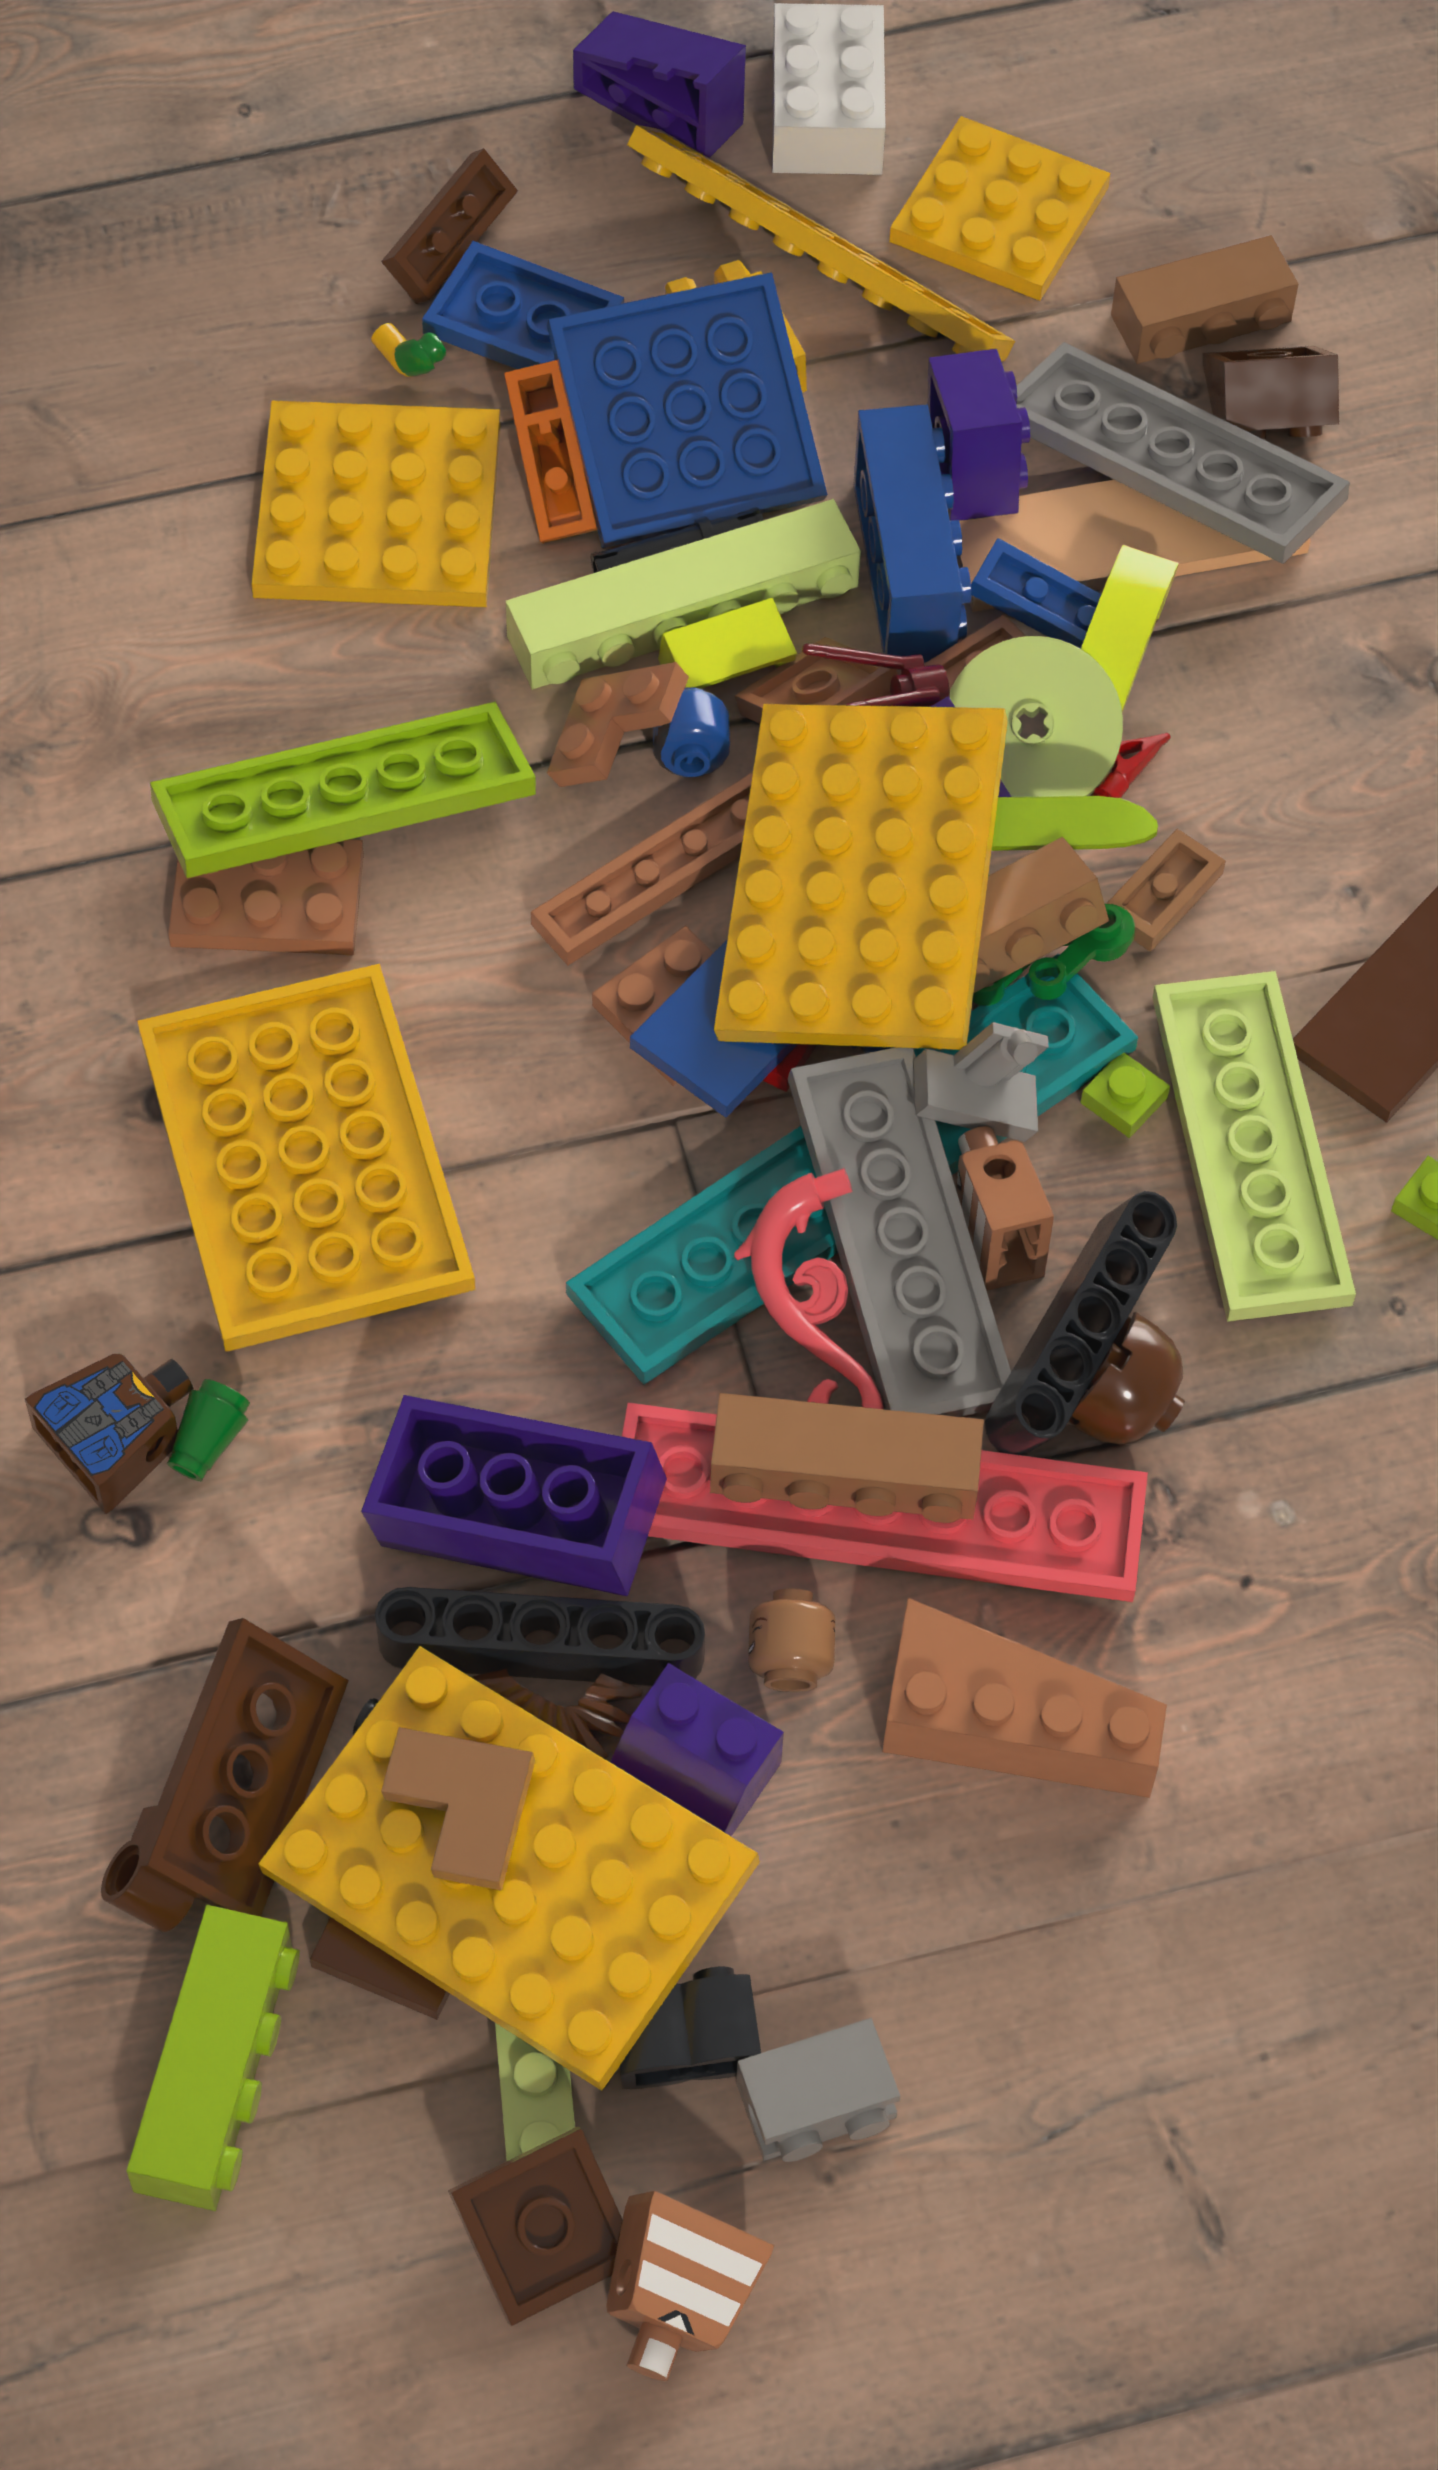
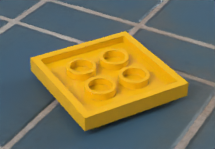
M960 116L891 225L889 242L1041 301L1107 192L1111 173Z

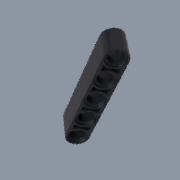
M1140 1192L1113 1209L1098 1222L987 1413L985 1420L986 1434L990 1443L997 1451L1015 1455L1028 1454L1059 1435L1066 1427L1175 1235L1177 1217L1172 1205L1165 1197L1156 1192ZM1050 1364L1054 1367L1058 1376L1053 1372ZM1022 1413L1028 1418L1031 1427L1025 1422Z
M403 1587L386 1593L378 1602L375 1611L379 1651L388 1663L401 1669L404 1668L419 1646L466 1674H485L508 1668V1673L512 1677L595 1682L600 1674H604L631 1685L653 1686L668 1663L694 1679L701 1673L704 1664V1623L699 1615L690 1608L674 1604ZM404 1621H413L423 1626L418 1632L407 1636L398 1635L391 1631L395 1625ZM474 1625L484 1627L490 1631L479 1640H467L458 1635L462 1629ZM535 1630L550 1631L557 1636L553 1641L542 1645L530 1643L525 1639L529 1633ZM605 1634L618 1636L624 1641L614 1649H602L592 1643L595 1638ZM676 1638L685 1641L691 1647L682 1653L672 1654L662 1650L659 1645L668 1639Z

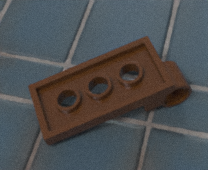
M244 1618L229 1621L158 1805L143 1808L131 1841L125 1843L110 1861L101 1884L102 1899L161 1932L170 1931L183 1920L190 1910L195 1897L211 1906L261 1917L274 1880L262 1873L258 1863L305 1800L349 1680ZM262 1693L273 1701V1706L276 1710V1720L271 1729L264 1727L257 1717L256 1704ZM239 1754L247 1758L253 1771V1781L247 1791L238 1786L233 1776V1763ZM215 1816L224 1820L230 1832L229 1845L223 1853L214 1848L209 1838V1826Z

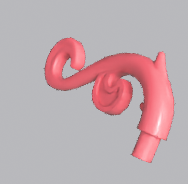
M845 1168L817 1178L814 1177L813 1173H809L783 1186L768 1200L747 1239L734 1252V1258L740 1260L751 1256V1270L758 1294L769 1314L782 1330L854 1384L862 1397V1407L884 1409L882 1396L868 1372L859 1362L816 1326L837 1317L846 1306L849 1289L845 1274L835 1262L818 1257L803 1262L797 1268L792 1279L797 1286H812V1296L809 1300L803 1302L797 1301L792 1296L785 1282L782 1269V1253L785 1240L793 1227L796 1226L798 1233H804L809 1216L812 1212L824 1209L825 1201L853 1192ZM830 1379L823 1380L813 1389L807 1402L829 1404L832 1393L839 1388L838 1383Z

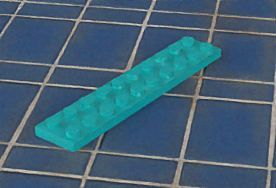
M1058 953L1052 958L1057 959L1060 956V954ZM1028 973L1007 987L1003 998L998 1003L989 1006L980 1005L971 1011L967 1044L992 1022L1048 1036L1049 1047L1037 1056L1033 1062L1019 1071L1036 1076L1038 1117L1094 1079L1109 1062L1123 1053L1129 1055L1135 1051L1138 1036L1078 973L1067 982L1065 992L1060 997L1052 1000H1043L1032 994ZM1052 976L1042 977L1040 980L1051 981L1056 978ZM914 1049L916 1057L919 1054H921L925 1049ZM930 1049L950 1055H955L958 1051H960L952 1049ZM935 1120L951 1175L958 1171L959 1156L962 1155L958 1140L965 1132L971 1129ZM800 1125L566 1282V1295L643 1385L764 1304L758 1294L752 1274L751 1256L737 1260L734 1258V1252L747 1239L768 1200L783 1186L809 1173H813L816 1178L802 1126ZM996 1135L998 1143L1007 1138ZM825 1205L824 1209L811 1213L804 1233H798L796 1226H794L785 1240L782 1253V1269L787 1287L794 1283L792 1280L794 1274L803 1262L818 1257L828 1260L838 1253Z

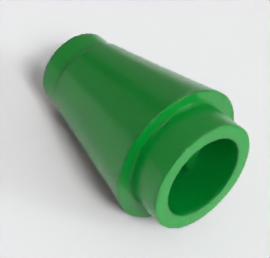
M204 1379L198 1390H191L172 1448V1454L167 1465L183 1476L201 1482L207 1471L212 1468L247 1424L248 1418L244 1414L250 1405L249 1400L222 1383Z

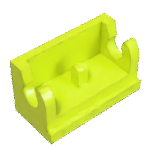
M769 598L663 633L658 660L660 665L677 662L689 676L685 688L695 687L702 689L771 665H775L778 668L782 664L795 661L797 652L773 598Z

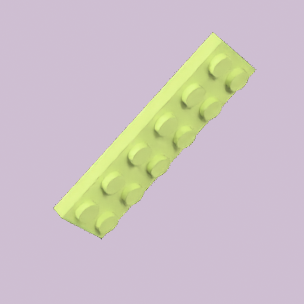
M1276 971L1155 985L1152 997L1227 1322L1353 1306L1356 1292Z

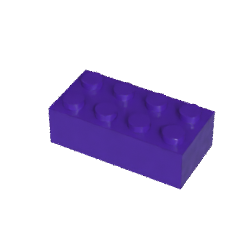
M403 1395L361 1512L382 1547L628 1597L667 1477L652 1442Z

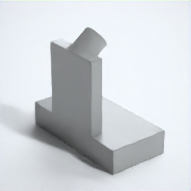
M992 1022L955 1055L925 1049L914 1059L915 1115L969 1129L990 1127L994 1130L995 1135L1026 1142L1038 1132L1036 1076L1019 1071L1033 1062L1037 1056L1049 1047L1048 1036Z

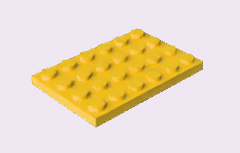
M763 704L714 1032L718 1041L961 1050L967 1045L1008 724L1005 708Z
M380 963L137 1021L225 1352L476 1290L475 1276Z
M419 1646L258 1865L262 1873L602 2091L757 1868L760 1860L756 1851ZM399 1727L533 1752L535 1764L502 1891L434 1878L431 1867L446 1811L384 1799L381 1790Z

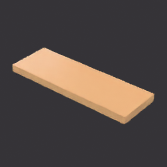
M1114 479L1019 496L1018 513L959 521L962 532V555L957 556L959 568L968 567L971 584L997 538L1095 591L1104 589L1122 545L1178 563L1175 577L1273 560ZM1310 538L1292 556L1307 554ZM971 595L970 606L972 612L994 609L993 606Z

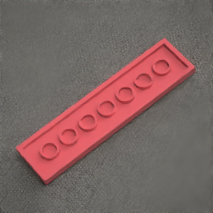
M627 1403L622 1437L652 1442L667 1477L648 1534L649 1537L1133 1602L1136 1591L1148 1472L981 1450L979 1485L974 1519L960 1518L951 1523L933 1522L923 1517L922 1514L893 1512L886 1516H871L863 1514L853 1507L827 1505L821 1509H803L794 1506L790 1501L764 1498L756 1502L741 1503L732 1501L723 1494L710 1493L711 1460L717 1414Z

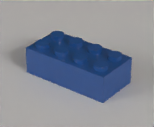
M928 404L858 410L853 487L883 654L896 656L921 654L925 664L957 644L959 639L967 637V616L964 603L971 602L968 567L959 568L957 556L962 555L959 520H950L948 509H953L954 503L952 478L950 473L941 474L939 463H944L945 460L943 431L941 427L932 428Z

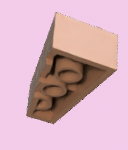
M908 1598L886 1722L883 1752L1150 1798L1159 1767L1167 1704Z

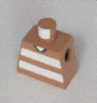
M977 1127L965 1132L958 1140L962 1155L959 1156L956 1191L986 1291L1045 1277L1054 1214L1024 1144L1017 1140L999 1144L994 1130L990 1127Z
M657 2191L629 2196L624 2210L606 2304L607 2312L611 2316L640 2328L628 2359L627 2367L644 2376L660 2381H668L679 2347L694 2352L718 2349L725 2341L766 2266L774 2245Z

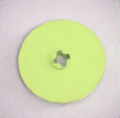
M1024 636L1002 641L973 658L964 667L951 687L950 699L955 707L1005 708L1008 724L1001 781L1012 797L1089 796L1105 780L1114 766L1119 754L1123 733V715L1118 693L1101 665L1082 649L1070 643L1043 636ZM1039 712L1044 714L1046 717L1043 721V728L1047 732L1044 737L1041 738L1034 733L1027 739L1020 736L1022 723L1019 717L1025 714L1033 718Z

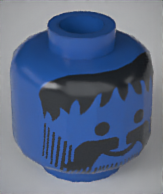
M695 687L685 688L671 723L653 727V754L659 765L672 774L683 777H700L710 774L721 767L729 756V712L723 701L710 692Z

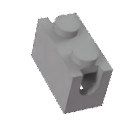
M872 2018L739 2060L737 2063L736 2084L763 2161L781 2156L785 2162L801 2160L820 2151L824 2141L845 2134H849L851 2140L865 2139L884 2131L890 2125L889 2120L897 2118V2110L894 2103L900 2101V2093Z

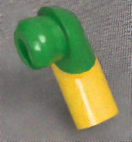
M385 323L376 329L371 337V342L395 370L405 377L428 374L435 369L434 364L442 361L446 356V349L443 343L431 332L422 335L418 341L415 339L407 341L392 323Z

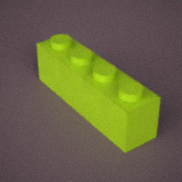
M206 1904L126 2170L134 2193L216 2211L222 2189L233 2191L238 2179L243 2154L241 2148L235 2147L241 2122L250 2124L253 2122L261 2097L262 2082L254 2080L261 2055L272 2056L280 2031L281 2015L273 2013L280 1989L291 1990L298 1969L300 1950L292 1948L287 1922Z

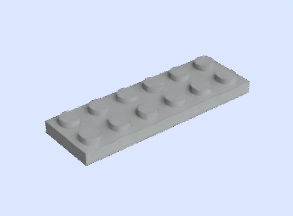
M1065 342L1017 385V408L1025 407L1030 422V438L1282 564L1348 500L1349 481Z
M890 1048L791 1068L788 1082L816 1178L845 1168L853 1192L825 1201L824 1205L877 1387L882 1396L884 1409L954 1417L989 1410L1009 1377L1011 1370L935 1120L915 1115L914 1059L916 1055L914 1049Z

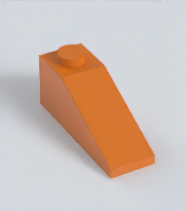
M557 360L505 372V380L540 542L546 543L598 530Z

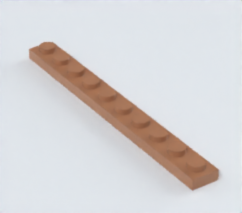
M1003 614L924 665H942L946 671L951 690L952 685L964 667L981 652L1002 641L1026 635ZM753 772L532 910L531 925L569 966L740 857Z

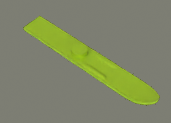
M1104 796L998 797L991 851L1038 850L1061 837L1074 850L1122 848L1145 843L1156 837L1158 824L1157 820L1144 807L1122 798Z

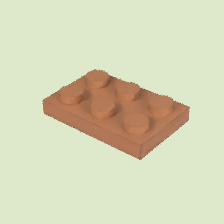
M349 839L191 878H186L180 862L177 860L168 933L170 946L354 955L364 858L363 840Z

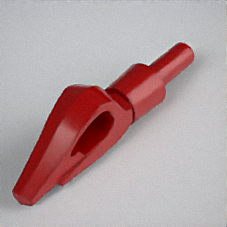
M1166 732L1154 736L1122 741L1119 754L1111 769L1112 772L1095 789L1093 796L1122 798L1129 785L1141 774L1156 756L1159 749L1170 740V734ZM1139 752L1129 759L1122 758L1124 755Z

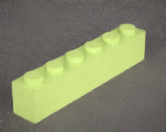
M831 499L506 600L507 637L532 690L549 684H562L577 675L606 666H619L631 658L660 650L662 635L665 632L753 603L773 598L781 615L799 605L822 598L838 597L848 590L858 587L861 550L835 500Z

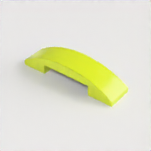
M1122 545L1112 567L1081 647L1084 652L1101 665L1110 677L1118 693L1122 713L1155 623L1161 615L1178 568V563Z

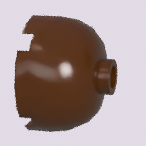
M1134 1312L1132 1318L1128 1316L1089 1384L1087 1393H1084L1068 1423L1082 1433L1099 1441L1116 1444L1138 1441L1153 1427L1161 1432H1165L1174 1422L1185 1403L1184 1399L1176 1395L1183 1379V1366L1181 1355L1173 1340L1158 1326L1139 1313Z

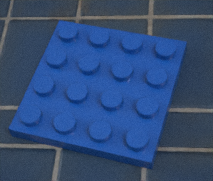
M772 272L548 320L547 329L554 358L558 362L602 548L682 530V528L693 526L696 519L708 517L711 521L732 516L758 507L760 513L763 514L823 501L828 494Z

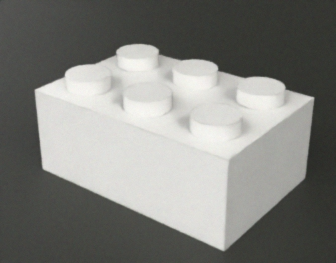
M775 3L773 30L772 173L882 175L885 141L884 5Z

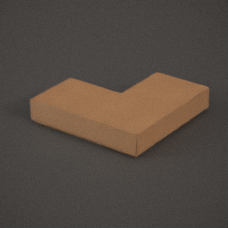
M399 1727L381 1792L384 1799L388 1801L446 1811L431 1867L434 1878L502 1891L535 1758L533 1752Z

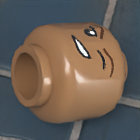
M794 1588L776 1590L773 1592L772 1601L764 1602L751 1611L749 1619V1668L753 1673L764 1678V1686L769 1689L800 1692L817 1688V1680L829 1675L834 1667L835 1615L828 1607L813 1602V1593L808 1590Z

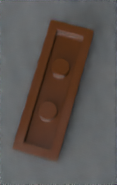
M484 148L471 153L381 261L382 264L416 304L430 300L455 269L472 241L477 242L518 190Z

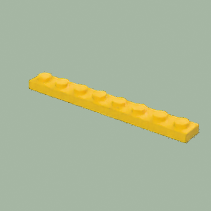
M640 125L635 126L627 146L644 155L641 164L649 170L667 178H670L672 173L687 181L684 188L685 191L710 204H714L716 199L731 207L728 216L747 228L758 230L760 225L775 234L772 242L779 248L798 257H802L804 252L808 253L820 261L817 270L824 275L844 284L847 283L848 279L853 280L864 287L861 296L869 302L889 311L892 310L893 306H896L910 315L907 324L919 332L934 338L937 337L938 333H941L953 340L955 344L952 350L956 354L997 349L1001 361H1006L1015 340L661 129Z

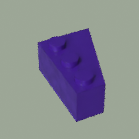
M612 11L573 49L574 89L636 125L661 129L710 158L743 125L746 45Z

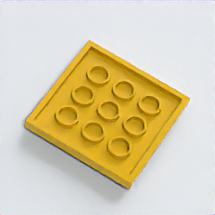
M271 400L251 583L253 598L487 607L501 425L500 409Z

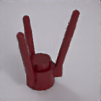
M806 643L802 646V652L805 655L901 670V675H894L891 679V695L845 704L846 706L930 707L948 696L950 698L949 681L944 667L940 664L925 666L921 654L896 656Z

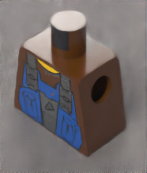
M112 1354L32 1393L25 1398V1403L32 1429L101 1510L107 1514L172 1452L178 1428L176 1418L169 1407L188 1395L194 1388L185 1371L173 1359H169L143 1378L124 1355Z

